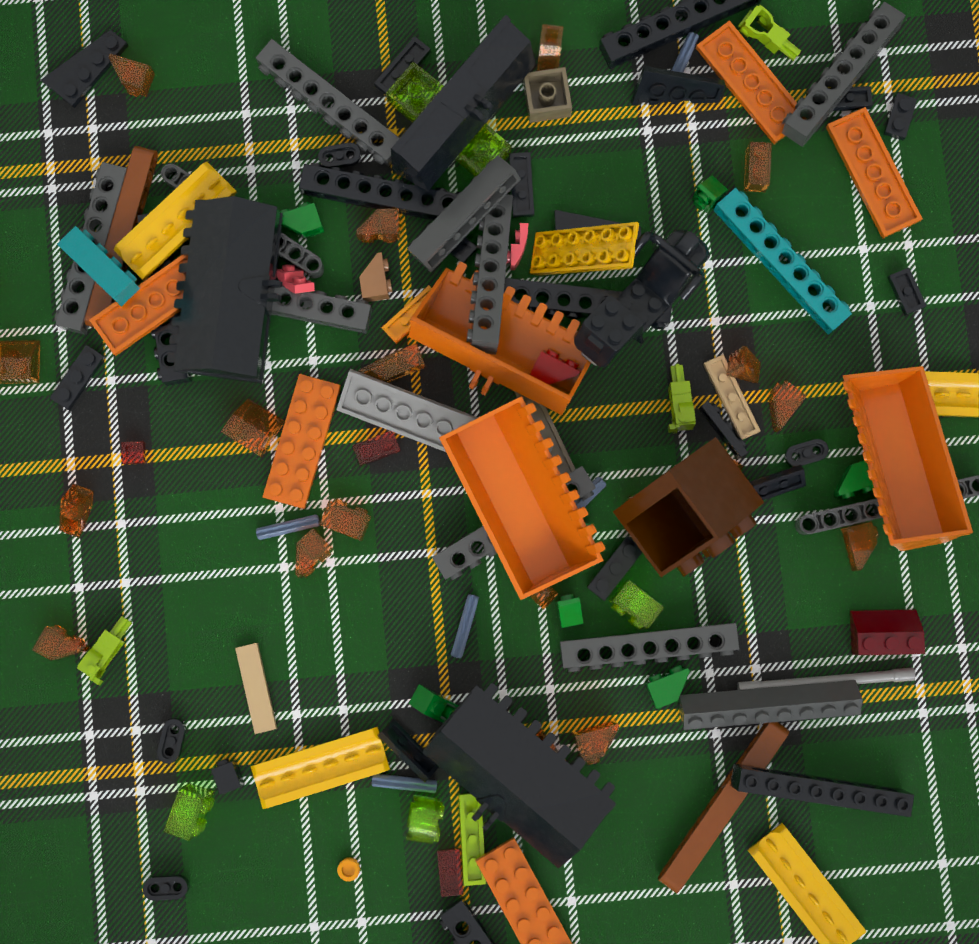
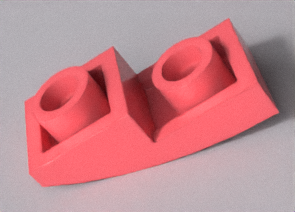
M520 223V230H515V243L519 244H511V251L507 253L506 264H511L510 270L517 268L524 254L528 236V223Z
M283 265L282 269H277L276 277L289 291L295 294L315 291L314 282L306 280L304 270L295 268V265Z

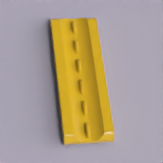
M205 162L119 241L113 250L144 281L189 239L183 237V231L185 228L192 227L193 220L185 219L186 211L194 210L195 200L234 196L237 191L208 162Z
M630 222L536 232L530 274L552 275L631 269L634 263L639 223Z
M925 371L938 416L979 417V373Z
M378 727L252 765L251 770L262 809L390 770L382 740L377 736L379 734Z
M783 823L779 824L747 850L819 944H852L867 932Z

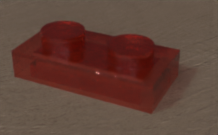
M392 431L352 445L360 466L401 451L395 434Z
M460 848L437 850L441 897L464 895Z

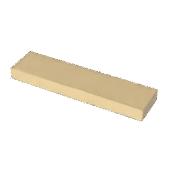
M724 354L703 363L738 438L740 437L744 440L759 433L760 428Z
M258 643L235 648L254 733L258 734L277 729Z

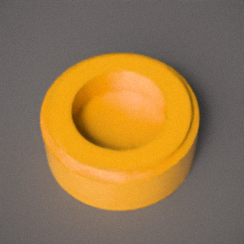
M351 857L343 859L337 868L339 877L344 881L355 880L360 873L359 862Z

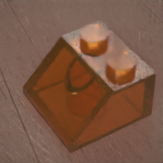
M0 341V384L39 383L40 341Z
M247 399L231 415L221 432L258 456L263 457L285 421L252 400Z
M612 720L572 732L579 757L584 759L588 765L600 762V757L605 756L617 734L619 724Z

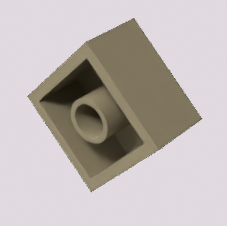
M566 67L529 72L523 79L529 123L571 117L572 104Z

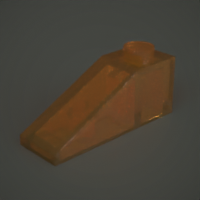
M416 343L395 351L359 369L358 372L384 382H390L426 367Z

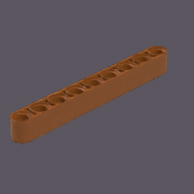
M134 146L105 244V249L108 251L106 255L110 259L114 256L123 265L120 269L124 273L127 271L128 265L113 249L136 226V223H138L137 215L143 214L158 160V152L156 150ZM96 282L94 283L85 315V325L90 327L94 326L89 320L115 302Z
M779 722L764 723L736 764L766 768L787 738L789 730ZM733 769L658 876V880L675 893H678L683 888L748 794L746 792H739L730 786Z

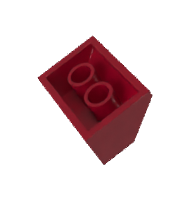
M916 609L850 611L852 655L925 654L924 630Z

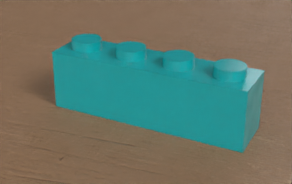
M75 226L57 245L122 307L140 289L135 283L137 278L128 270L124 273L120 269L123 265L114 256L110 259L106 255L108 251L100 243L95 245L92 242L95 238L86 229L81 231Z

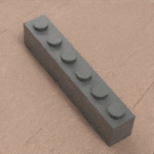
M497 155L456 196L451 204L442 210L441 214L426 227L421 235L412 241L411 245L407 248L408 251L428 271L432 272L521 180L516 170Z

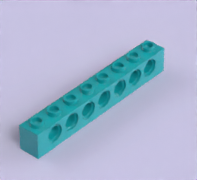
M734 188L716 204L713 211L828 335L852 314L849 311V306L835 296L833 288L825 285L821 281L819 273L814 269H810L806 264L805 258L799 253L796 254L791 248V243L786 238H782L777 233L776 227L762 217L763 214L756 206L753 207L748 202V197L744 192ZM735 210H742L745 216L739 217ZM750 225H756L759 228V232L751 231ZM764 241H771L774 248H767ZM779 256L786 257L788 264H782L779 261ZM793 272L801 273L802 280H797ZM808 287L814 288L817 296L811 295L808 292ZM823 303H828L831 306V312L824 310Z

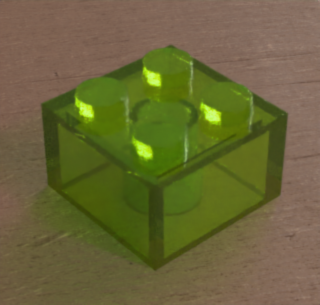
M412 62L386 92L387 102L413 123L444 86L416 63Z
M485 124L455 160L475 177L497 155L505 160L509 153H511L512 146L489 125Z
M630 580L624 581L609 600L613 604L610 608L619 615L626 614L630 618L628 622L637 629H648L664 609L661 604Z
M192 783L179 788L163 832L187 841L198 836L199 832L202 833L207 823V820L204 819L207 811H211L215 801L212 798L214 791Z

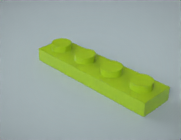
M471 793L458 794L463 885L486 884V880L475 862L477 858L484 855L483 816L476 821L472 819V816L481 804L476 801V798Z

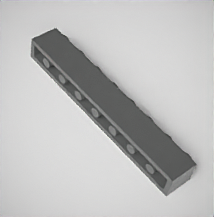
M856 680L680 695L679 712L683 729L690 730L861 715L863 698Z

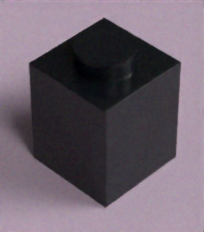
M229 758L216 762L217 767L211 769L220 795L245 785L236 759L233 761H229Z

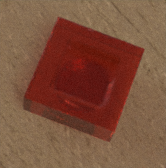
M144 441L121 442L122 464H146Z

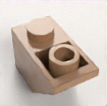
M382 252L375 255L359 277L362 298L368 302L390 299L389 292H392L391 279H386V271H389L388 259H383Z

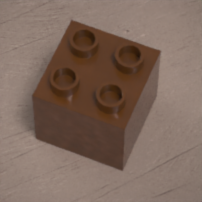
M715 437L618 507L613 513L660 577H663L675 568L684 577L705 562L699 552H702L706 558L709 556L714 558L735 543L728 532L737 539L753 528L757 522L751 513L760 507L764 501Z

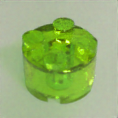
M413 794L412 798L415 802L410 804L406 826L409 827V831L406 833L405 839L428 844L438 842L440 837L438 819H443V802H440L438 798Z

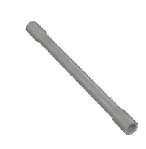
M911 667L889 671L769 681L737 682V689L745 690L856 680L857 684L915 681V670Z

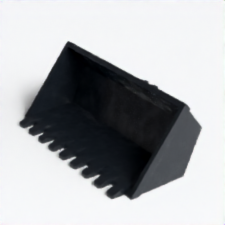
M507 15L499 21L391 148L393 174L400 175L429 191L536 65L531 41L510 22L511 19Z
M230 196L209 200H195L194 210L186 211L185 219L193 220L192 227L185 228L183 231V237L190 238V245L182 246L181 255L188 256L187 263L180 264L178 270L180 273H186L185 281H178L176 285V290L184 291L183 299H176L174 301V308L181 309L180 317L172 318V326L179 327L178 335H171L169 343L177 345L176 353H168L167 362L174 363V372L263 384L273 302L280 301L281 296L274 293L275 288L282 287V282L276 280L284 215L280 213L277 206Z
M491 683L485 691L476 685L431 737L423 753L476 798V801L481 804L472 816L474 821L482 816L485 809L492 814L482 826L484 830H488L496 819L505 822L559 869L582 849L605 816L614 808L616 803L609 796L614 791L615 786L608 782L601 790L594 785L600 777V773L597 770H592L587 777H584L580 773V770L586 763L584 759L578 757L570 765L565 760L571 752L567 745H563L556 753L550 748L556 740V736L553 733H548L543 740L535 735L542 727L539 721L534 720L528 728L525 727L521 721L527 715L526 710L519 708L512 716L506 710L513 701L508 695L498 704L492 699V696L498 690L494 683Z

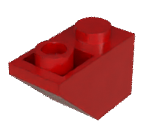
M548 349L547 351H541L529 375L550 385L578 376L582 369L578 368L579 364L570 359L564 361L558 358L559 353Z

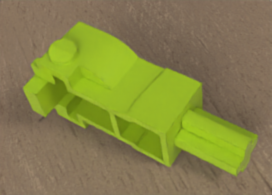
M762 5L750 10L738 25L739 31L747 38L750 36L759 40L774 54L780 50L794 61L801 52L800 49L787 40L790 33L774 22L771 13ZM756 16L759 18L757 23L768 31L767 33L765 31H756L750 26Z
M675 364L670 366L672 382L669 384L668 391L672 424L668 426V433L693 430L696 424L690 381H685L683 365Z
M121 616L110 632L104 630L94 646L78 664L77 669L89 676V680L100 686L103 682L100 678L125 643L121 638L132 623Z

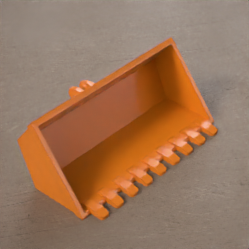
M463 262L458 263L455 271L446 268L412 315L409 322L411 326L408 337L475 372L469 385L470 389L473 390L477 386L478 380L482 376L487 379L481 390V394L486 396L494 382L498 385L502 384L563 415L591 364L582 356L581 351L574 344V336L580 322L573 319L568 328L560 325L564 317L562 312L556 311L552 320L543 317L548 308L546 304L540 303L536 311L533 312L527 309L532 298L525 294L520 303L517 304L511 301L516 290L508 286L503 294L496 355L487 354L470 345V342H466L468 329H472V323H468L470 310H474V304H470L472 291H476V285H473L474 274L471 279L463 276L467 269V264ZM548 349L559 353L558 358L567 361V359L575 361L579 364L578 368L582 369L578 376L550 385L529 375L541 351H547Z
M924 367L843 375L844 390L848 393V404L853 411V422L859 432L857 435L858 440L864 450L862 452L863 458L868 464L869 470L867 472L870 480L873 482V493L879 503L878 511L883 518V529L885 534L888 535L890 545L900 551L946 543L960 536L972 534L971 523Z
M522 396L439 437L520 600L604 561L600 552L605 550L603 542L595 543L591 536L597 532L593 524L586 526L583 520L588 515L586 508H577L574 500L580 498L577 490L569 491L565 484L571 481L567 472L560 474L557 466L562 464V460L559 455L552 457L548 449L554 446L551 438L543 439L540 433L541 430L545 429L542 420L535 422L531 413L536 411L535 405L533 403L526 405Z

